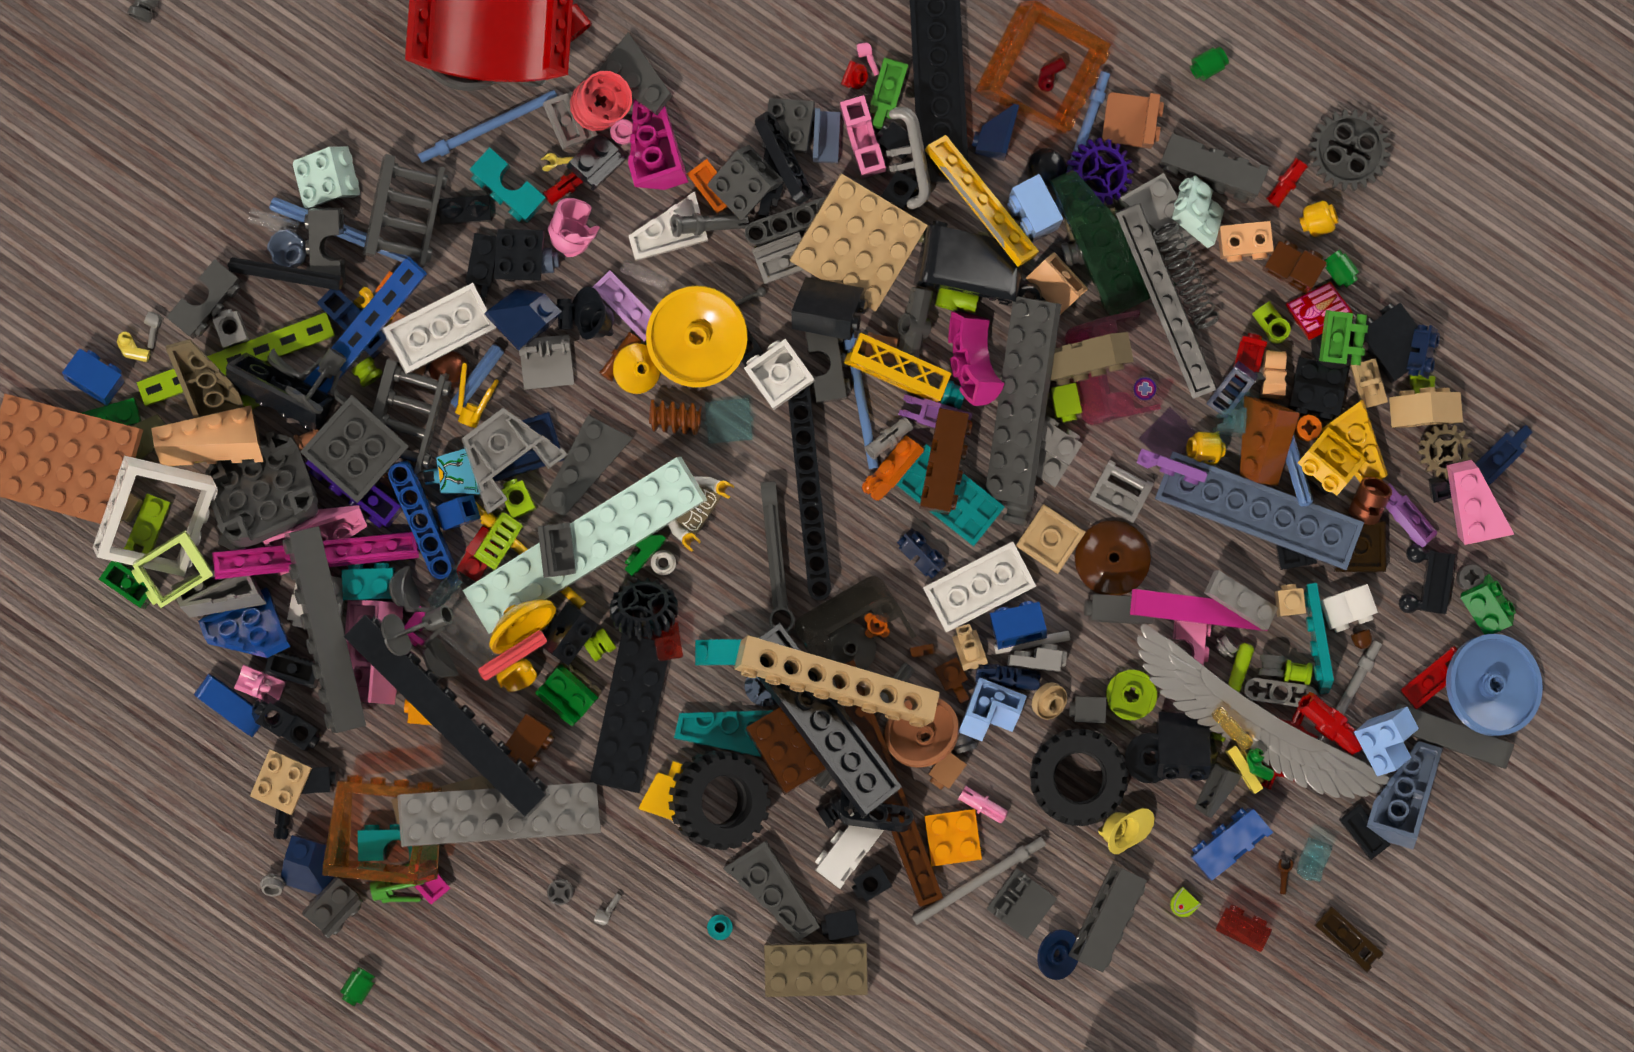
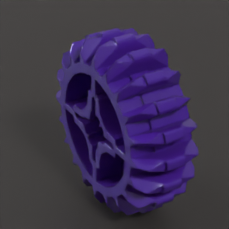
M1096 138L1095 143L1092 139L1086 141V146L1084 144L1078 145L1079 152L1072 151L1071 155L1075 160L1067 161V165L1071 166L1072 170H1067L1066 175H1072L1073 179L1068 180L1067 184H1075L1076 187L1072 189V193L1081 192L1079 195L1080 201L1087 198L1088 205H1093L1095 200L1097 206H1103L1104 201L1107 205L1113 204V198L1119 200L1121 197L1120 192H1128L1124 184L1132 183V180L1127 178V175L1134 172L1133 169H1127V165L1131 164L1132 160H1124L1123 157L1127 155V151L1124 150L1119 153L1118 151L1121 146L1119 143L1112 147L1111 139H1107L1104 143L1102 138ZM1098 152L1107 154L1114 163H1105ZM1089 156V169L1082 174L1083 163ZM1100 168H1109V170L1104 171L1100 176H1090L1091 174L1096 173V171H1098ZM1117 171L1116 181L1110 188V175ZM1085 181H1094L1097 188H1100L1101 193L1090 189Z

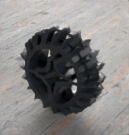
M637 578L636 583L628 581L626 587L619 586L618 592H614L613 600L610 603V618L615 629H619L621 635L627 633L630 639L637 636L640 641L642 637H648L651 640L652 635L661 637L662 631L669 632L670 626L675 624V618L678 615V600L673 589H669L666 583L660 585L658 579L651 582L649 578L646 581H640Z

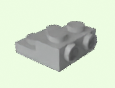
M1046 416L1036 476L1055 488L1079 451L1082 443L1079 442L1081 437L1069 429L1066 433L1057 428L1059 425L1057 421Z
M1042 643L1040 648L1034 649L1033 657H1030L1031 652L1016 650L1014 655H1008L1007 666L1059 672L1061 667L1066 666L1067 652L1057 650V645Z

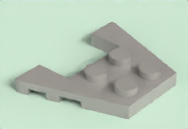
M504 408L462 438L485 510L488 514L508 500L492 478L531 448L548 469L568 455L563 449H559L543 435H539L529 428L530 426Z

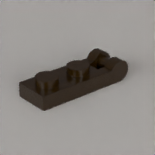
M1332 906L1314 924L1316 928L1366 973L1372 968L1371 964L1384 955L1379 948ZM1365 947L1369 952L1362 958L1359 952Z

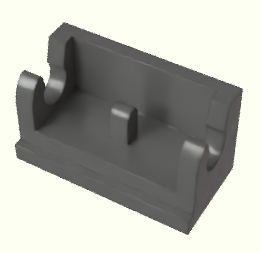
M570 523L539 526L538 534L544 578L575 574L576 568Z

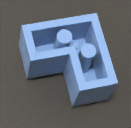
M979 677L962 720L959 733L983 741L990 723L1013 732L1027 696Z
M1404 707L1369 719L1355 730L1354 733L1377 776L1396 771L1411 758L1404 741L1419 728L1408 707Z

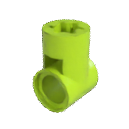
M941 288L938 291L935 306L957 311L958 308L966 312L975 313L979 296Z
M1270 301L1252 313L1270 342L1280 344L1287 339L1291 331L1290 325L1281 317ZM1272 315L1274 320L1268 325L1265 319ZM1272 326H1282L1285 331L1284 336H1275L1272 333Z

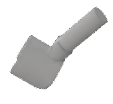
M148 312L144 320V324L151 326L147 348L151 349L154 348L155 335L162 323V317L154 312Z
M616 893L606 912L598 909L594 922L606 925L609 922L613 909L622 896Z

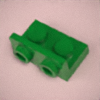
M562 664L554 670L544 684L535 692L544 704L551 707L570 726H574L599 698Z

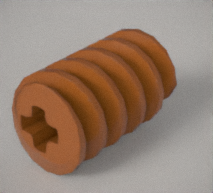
M651 399L649 424H651L654 432L661 425L662 431L665 433L669 426H671L673 433H677L679 427H681L683 434H687L689 428H691L693 435H697L701 423L702 404L699 410L696 411L694 403H691L689 409L686 410L684 402H681L679 408L676 409L674 401H671L669 407L666 408L664 400H661L659 406L656 407L654 399Z

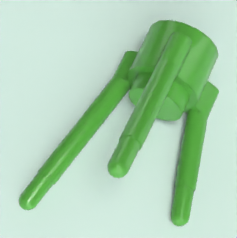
M415 860L389 873L378 875L377 880L370 881V891L373 900H381L382 903L420 902L422 900L421 897L390 895H394V890L424 884L423 879L393 884L392 880H387L411 869L420 860Z

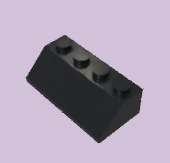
M244 353L228 363L226 367V377L239 390L240 395H248L254 398L259 405L271 407L277 410L279 415L297 420L306 429L316 430L325 423L335 399L327 393L316 389L310 398L323 408L322 413L318 414L308 409L303 403L293 399L285 391V388L290 386L306 396L313 386L280 372L272 365L248 353Z

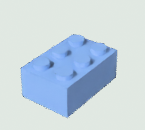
M1040 174L1012 188L1007 206L1013 217L1018 216L1020 220L1019 227L1030 238L1032 243L1059 229L1063 217Z

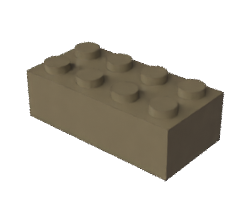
M866 942L764 945L765 997L868 995Z

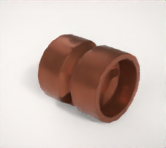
M1365 477L1362 479L1356 492L1357 495L1354 496L1348 510L1354 519L1362 521L1364 524L1375 525L1379 522L1384 507L1392 495V489L1381 479Z

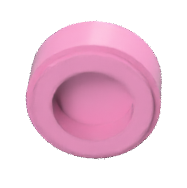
M621 119L611 126L610 134L613 141L619 145L629 144L633 123L627 119Z

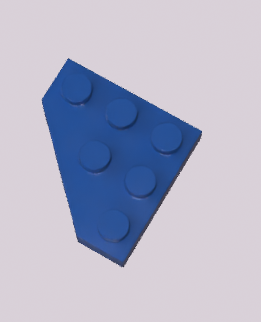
M267 587L261 590L267 604L214 613L198 620L204 639L210 645L265 658L290 647Z

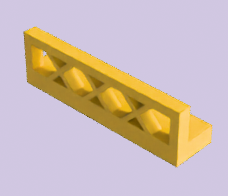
M863 333L858 334L852 351L846 355L843 362L916 396L935 402L941 401L951 373ZM862 341L872 345L875 355L865 357L858 353ZM887 352L894 354L898 365L893 367L884 365L881 355ZM910 362L916 364L921 375L913 378L908 376L903 365ZM923 368L928 369L930 371L925 373ZM934 372L943 376L938 389L930 386L926 375ZM922 377L923 382H921V381H919V380H917V379Z

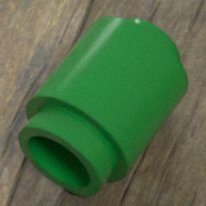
M1212 47L1191 59L1192 65L1190 70L1196 79L1200 78L1202 81H1205L1224 70L1225 66L1229 64V60L1221 47Z
M1340 249L1324 260L1327 262L1325 269L1339 287L1344 285L1347 288L1358 280L1356 275L1359 273V270L1347 254H1343Z
M357 967L355 972H351L340 991L344 994L342 999L353 1006L357 1003L362 1005L374 985L373 980L375 976Z

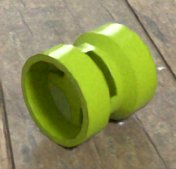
M604 628L598 630L594 637H589L584 644L595 662L600 660L604 653L612 652L616 649L615 644Z

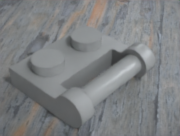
M1109 459L1088 500L1134 523L1154 483L1149 480L1144 481L1115 466L1116 463ZM1110 474L1141 490L1140 495L1136 496L1108 481Z

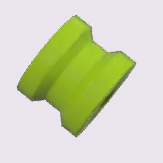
M372 357L361 361L351 370L355 376L360 378V384L363 388L383 375L382 370L374 365Z

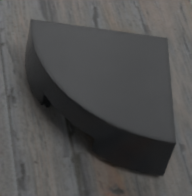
M1444 478L1428 479L1433 503L1452 498L1448 480Z

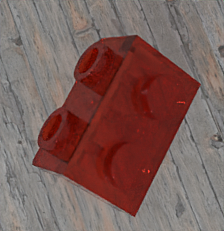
M1232 904L1229 908L1223 906L1219 913L1221 918L1216 926V931L1262 952L1272 932V929L1266 927L1268 922L1255 915L1253 919H1249L1243 916L1245 910Z

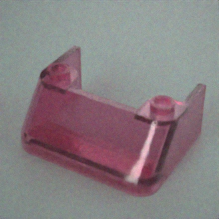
M1140 310L1107 316L1074 326L1065 335V345L1117 333L1116 323L1138 319ZM1089 374L1088 380L1074 382L1077 386L1082 409L1081 418L1086 424L1091 426L1157 413L1161 409L1160 404L1135 409L1133 399L1129 394L1125 392H1110L1107 374L1092 377Z

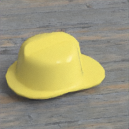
M1140 808L1129 814L1115 812L1098 829V833L1108 843L1110 852L1120 854L1148 836L1154 825V814L1148 808Z

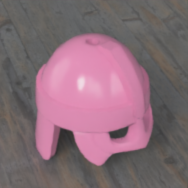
M565 198L558 203L554 216L548 226L552 245L559 252L564 253L566 257H575L583 253L600 229V226L589 228L586 225L591 212V206L575 198Z

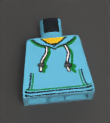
M465 449L436 457L438 468L423 470L425 485L439 483L442 494L481 496Z

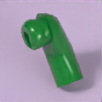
M1260 748L1251 749L1246 756L1250 773L1270 781L1274 776V770L1262 765L1264 756L1261 755L1264 752Z

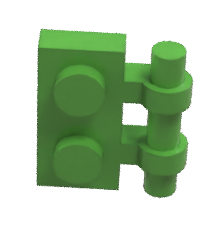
M1326 310L1319 361L1346 364L1348 354H1352L1351 365L1361 366L1362 356H1365V348H1363L1365 333H1368L1369 326L1366 325L1367 315L1357 314L1356 324H1352L1353 313ZM1351 331L1355 332L1353 347L1349 346Z

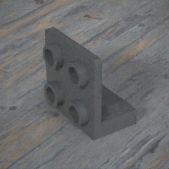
M748 145L737 150L708 183V187L740 220H743L768 192L782 184L783 179Z

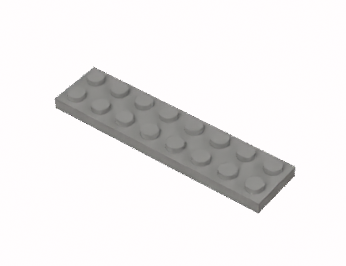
M594 782L547 785L546 791L550 795L529 817H524L496 788L397 795L401 847L598 834L601 831L597 785Z

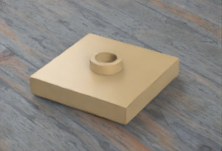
M1043 504L1016 544V547L1058 574L1086 532Z

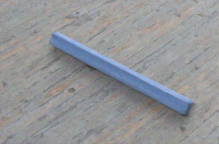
M276 197L272 199L269 207L271 211L304 223L305 214H308L307 209ZM344 224V233L334 236L364 247L367 233ZM384 250L377 252L400 262L410 257Z

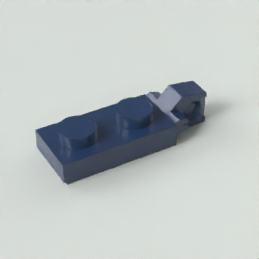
M1527 425L1522 426L1516 433L1512 430L1505 433L1475 463L1488 486L1525 451L1524 449L1527 445L1523 441L1533 433Z

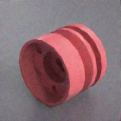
M599 71L590 75L574 89L570 99V111L575 121L583 128L590 131H603L623 119L629 112L632 104V91L627 81L619 74L611 71ZM599 101L601 105L596 107L594 103Z

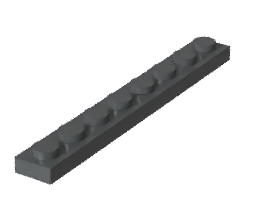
M1141 203L1117 211L1116 216L1192 398L1194 399L1217 390L1213 376L1161 251H1159L1158 244L1155 242L1156 239H1154Z

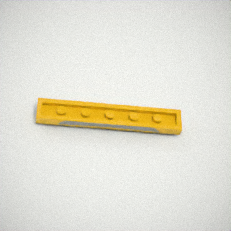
M947 135L926 147L925 151L1017 267L1038 254V249Z

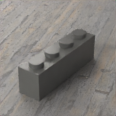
M1112 864L1068 956L1103 973L1105 968L1111 963L1112 953L1116 945L1122 940L1123 930L1127 922L1133 917L1134 907L1145 891L1147 880Z

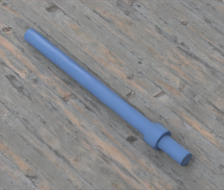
M1100 72L1096 87L1090 93L1089 100L1091 101L1073 151L1079 152V144L1086 146L1100 104H1103L1106 96L1104 91L1110 74L1107 72ZM1068 165L1067 170H1072V167ZM1066 173L1055 201L1061 215L1072 186L1068 185L1067 181L1073 179L1072 175H1066Z
M552 90L446 141L444 139L435 143L436 146L419 153L418 156L422 163L438 155L442 157L450 153L449 150L542 107L544 101L555 98L557 95Z
M854 333L851 340L845 339L843 341L844 351H847V354L852 351L857 339ZM850 366L864 446L873 442L874 439L861 371ZM866 452L869 469L879 468L877 458L875 460L872 459Z

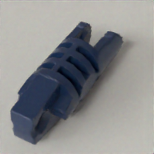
M998 664L979 665L976 669L975 682H978L980 677L1015 690H1038L1041 685V674L1031 669L1016 668L1015 666L1008 667L1006 665L1000 666Z

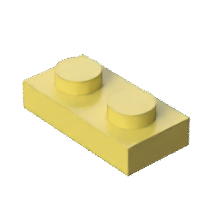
M1233 745L1225 750L1238 773L1242 775V779L1251 793L1256 794L1264 789L1260 784L1263 782V779L1250 773L1246 759L1247 754L1242 747L1238 749L1236 745Z

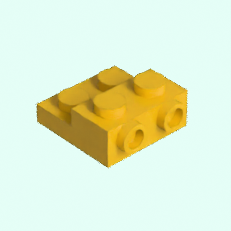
M1327 427L1299 460L1298 464L1302 466L1305 474L1314 476L1319 480L1324 490L1338 495L1367 459Z

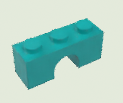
M489 147L469 169L473 174L471 179L480 188L484 186L492 191L490 196L499 205L503 202L511 208L508 211L509 214L518 222L523 219L528 223L547 202L546 197L528 181L517 190L504 188L502 178L510 166Z
M390 824V829H379V825H364V830H358V861L386 860L388 845L394 840L401 841L400 824ZM437 845L408 847L409 860L437 859Z

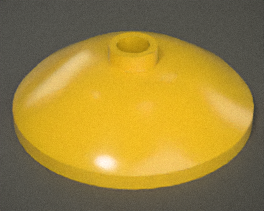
M540 599L508 607L490 636V649L495 654H502L533 633L542 631L555 615L556 607L549 600Z

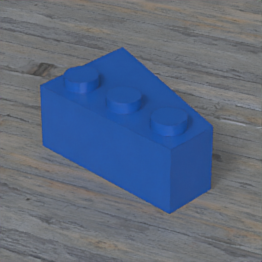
M1240 808L1231 816L1233 821L1227 826L1221 824L1211 832L1213 837L1209 841L1205 842L1202 840L1192 848L1194 853L1190 856L1191 859L1209 880L1215 879L1233 865L1244 853L1251 851L1262 838L1274 833L1253 808H1247L1246 810Z

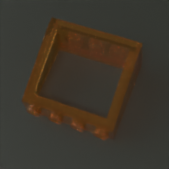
M1036 0L1019 2L974 91L1005 108L1017 104L1019 105L1017 114L1057 134H1066L1075 124L1076 119L1074 116L1076 112L1084 106L1087 100L1086 93L1089 87H1092L1097 81V71L1100 65L1107 61L1110 54L1108 50L1111 44ZM1035 22L1089 49L1054 119L1037 112L1001 91Z
M347 775V779L337 782L322 875L413 885L438 879L439 845L412 846L409 866L349 860L352 793L397 797L400 794L442 792V787H433V782H418V785H410L409 780L396 779L394 783H388L386 778L371 777V781L362 780L363 776Z

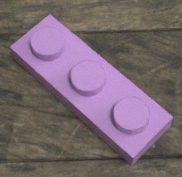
M609 270L592 288H595L612 310L646 342L647 325L652 313Z

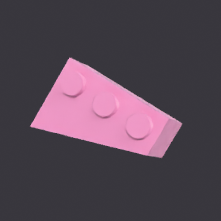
M1472 460L1447 465L1457 534L1464 545L1514 535L1476 464Z

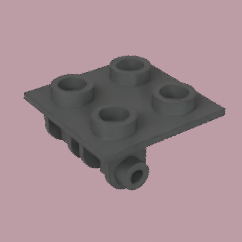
M769 98L767 112H770L777 120L791 149L796 150L797 153L805 154L809 149L808 144L813 125L812 118L813 112H815V102ZM762 142V148H766L764 142Z
M1016 868L989 904L987 910L1028 939L1057 898Z

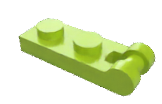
M147 493L124 549L134 551L136 544L144 546L142 553L148 554L154 549L172 503Z

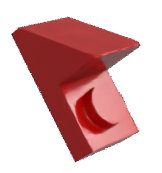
M485 526L480 528L467 546L466 553L456 569L476 582L482 578L488 568V565L474 557L489 531ZM490 540V542H491L492 544H494V545L497 546L498 548L500 547V546H498L497 544H495L494 542H492V541ZM487 548L484 549V551H486L493 557L495 556V554Z

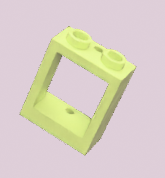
M186 530L133 562L134 570L131 571L139 584L144 582L148 588V591L145 593L153 605L158 604L160 608L213 576V571ZM180 543L200 574L165 596H162L143 565Z

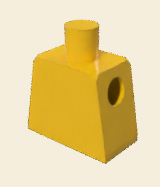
M672 761L668 775L660 772L656 774L639 806L640 810L672 820L671 817L675 812L669 810L668 802L673 801V795H669L670 787L675 788L676 781L673 778L676 773L681 774L683 772L681 769L683 764Z

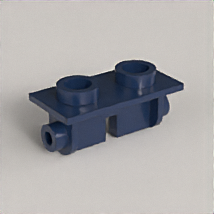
M1418 325L1417 329H1414L1411 347L1419 348L1420 352H1410L1407 365L1408 375L1418 376L1420 372L1422 377L1429 379V374L1434 370L1435 359L1433 354L1434 349L1439 345L1440 334L1438 329L1432 325H1429V330H1427L1428 326Z
M912 528L897 542L900 546L898 549L910 561L916 555L920 557L914 565L925 577L929 576L932 579L947 565L941 553L932 549L926 543L925 537Z

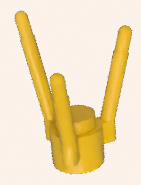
M463 363L458 405L455 413L459 415L458 422L476 428L482 412L494 393L499 380H494L483 396L479 406L467 403L465 407L463 403L467 363Z

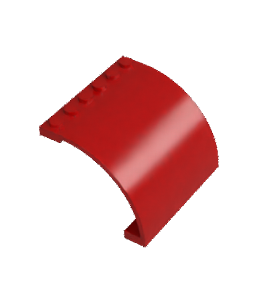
M409 0L405 60L436 72L482 81L529 82L566 76L569 70L573 0Z

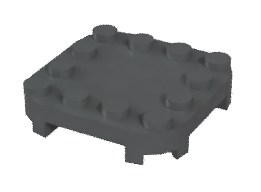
M275 432L266 433L267 439L260 442L264 462H254V459H245L242 463L220 460L217 461V464H211L205 472V475L212 476L217 487V495L215 500L211 501V506L218 522V528L227 541L237 549L256 545L299 526L318 513L317 492L303 455L291 437L278 435Z

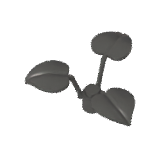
M329 348L323 358L320 357L315 364L303 373L298 372L278 356L275 349H272L269 353L268 361L273 367L300 381H304L307 375L320 366L318 372L321 375L306 396L290 386L285 388V391L293 399L303 403L311 411L321 414L323 408L310 398L324 377L331 379L334 376L333 384L329 391L330 394L342 405L347 401V398L336 389L339 376L342 373L340 368L347 359L338 351ZM366 407L370 412L373 410V408Z
M410 566L398 570L392 576L389 583V590L394 603L399 607H404L406 612L426 613L422 618V623L406 630L398 616L395 614L386 615L381 622V631L388 650L397 656L408 654L412 648V643L407 634L425 627L427 630L434 631L425 641L427 648L423 650V659L427 669L432 670L439 678L459 675L446 648L436 637L445 630V626L452 624V611L446 605L437 608L435 605L419 607L420 596L412 578Z

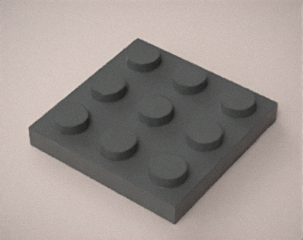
M351 395L300 452L355 502L359 503L409 446Z

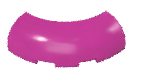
M952 311L948 343L953 344V357L950 358L953 376L959 379L961 384L959 390L969 403L974 406L987 405L999 396L1005 384L995 374L989 358L988 327L990 320L974 314Z

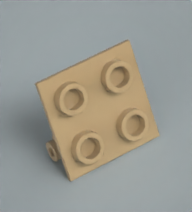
M269 750L250 797L292 815L312 768L291 759L289 756Z

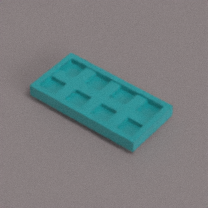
M927 444L923 447L924 452L896 484V486L919 504L931 447ZM962 474L961 484L955 485L954 495H958L956 509H951L949 515L929 512L974 547L1005 506L965 474Z

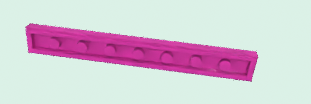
M412 532L323 541L329 567L419 558L418 544ZM283 545L212 553L215 579L289 572V565L291 564L290 555H286Z

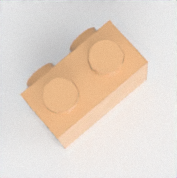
M1270 221L1219 227L1220 258L1227 259L1228 263L1243 261L1242 257L1252 256L1253 260L1268 258L1267 254H1271L1274 251Z
M1055 252L1026 277L1030 283H1034L1040 288L1042 297L1046 301L1062 304L1060 315L1088 290Z

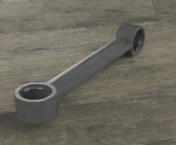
M776 481L760 482L773 611L770 614L769 623L771 628H774L773 616L778 611H785L791 617L790 625L785 628L787 632L794 625V615L788 609Z

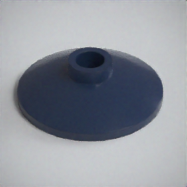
M1063 929L1055 930L1049 933L1040 944L1037 955L1038 966L1042 974L1047 978L1061 980L1070 975L1075 969L1078 961L1068 956L1076 940L1073 933Z

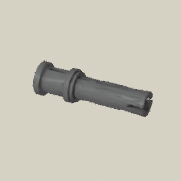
M693 213L692 216L674 214L671 217V230L674 237L690 233L697 236L704 231L746 229L748 224L744 223H749L748 215L745 219L740 220L735 214L702 216L699 213Z

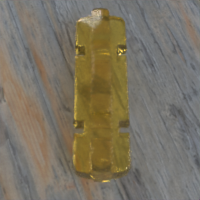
M1223 707L1217 708L1212 713L1213 719L1218 724L1221 723L1224 731L1234 741H1237V745L1242 750H1247L1253 744L1250 736L1244 734V730L1231 716L1228 717V713Z

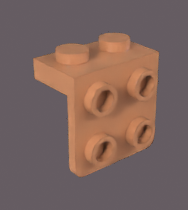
M1110 93L1107 97L1102 140L1105 142L1107 139H1111L1112 144L1119 143L1120 145L1151 149L1154 142L1159 141L1160 127L1156 126L1157 117H1162L1164 102H1160V94L1150 93L1149 97Z

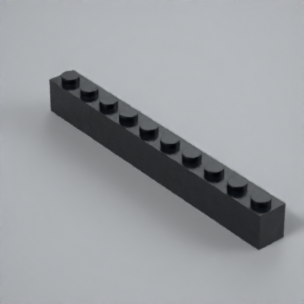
M364 615L348 631L344 638L524 817H529L550 795L546 791L548 788L547 784L538 776L534 779L528 773L530 768L520 758L516 761L510 755L512 750L503 741L498 743L491 736L494 732L485 723L480 725L473 718L476 714L467 705L462 707L455 700L457 695L447 686L444 689L437 682L439 677L432 670L428 669L425 671L419 665L421 659L415 653L410 651L403 656L391 653L382 635V621L376 615L373 617Z

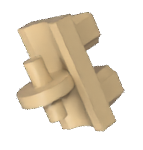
M1376 358L1361 362V366L1350 365L1360 401L1363 399L1365 407L1369 408L1387 403Z
M970 624L957 627V636L952 638L963 670L977 669L981 664H988L977 630L972 631Z

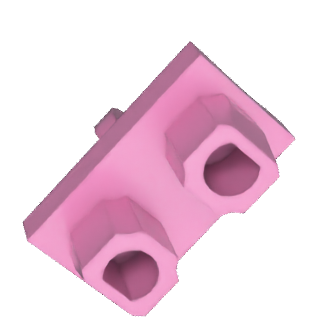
M244 664L234 689L262 699L267 693L280 700L287 681L265 674Z

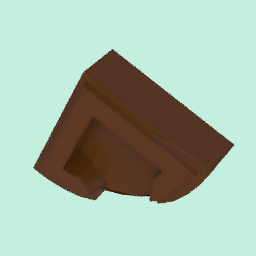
M934 643L909 648L912 658L935 654L934 652H936Z

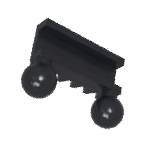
M1416 543L1411 544L1406 550L1407 559L1412 563H1421L1427 560L1424 583L1422 585L1423 591L1421 600H1418L1411 593L1402 595L1398 603L1399 608L1404 613H1413L1416 610L1445 615L1447 614L1455 554L1426 550L1425 547L1422 548Z

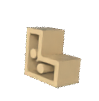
M1420 388V393L1417 394L1414 393V390L1399 391V396L1389 397L1392 428L1463 423L1461 392H1450V388Z

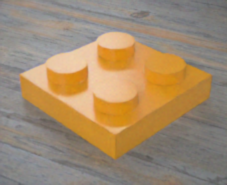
M975 809L924 816L931 866L982 860Z

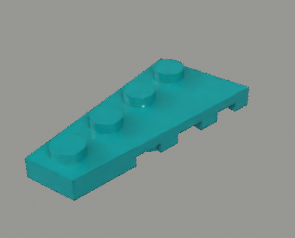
M1317 583L1307 584L1304 599L1305 608L1308 611L1306 627L1307 631L1311 633L1310 650L1312 657L1314 656V673L1320 695L1330 692L1334 677Z
M774 710L679 713L674 739L761 757L745 729Z

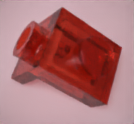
M678 622L670 626L669 632L662 631L661 637L654 635L659 661L683 657Z

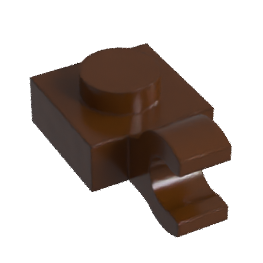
M957 657L934 668L945 692L953 689L960 704L969 700L962 683L968 681V678Z

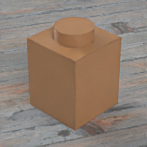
M950 752L948 756L936 763L928 774L932 777L929 781L940 790L944 786L949 789L967 764Z

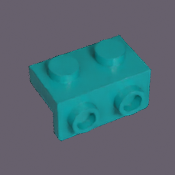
M389 563L373 564L374 569H364L363 564L348 565V570H342L343 600L392 599L389 583L395 573V568H389Z

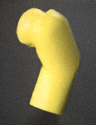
M121 332L118 335L117 345L123 356L128 359L148 362L150 350L137 348L131 334Z

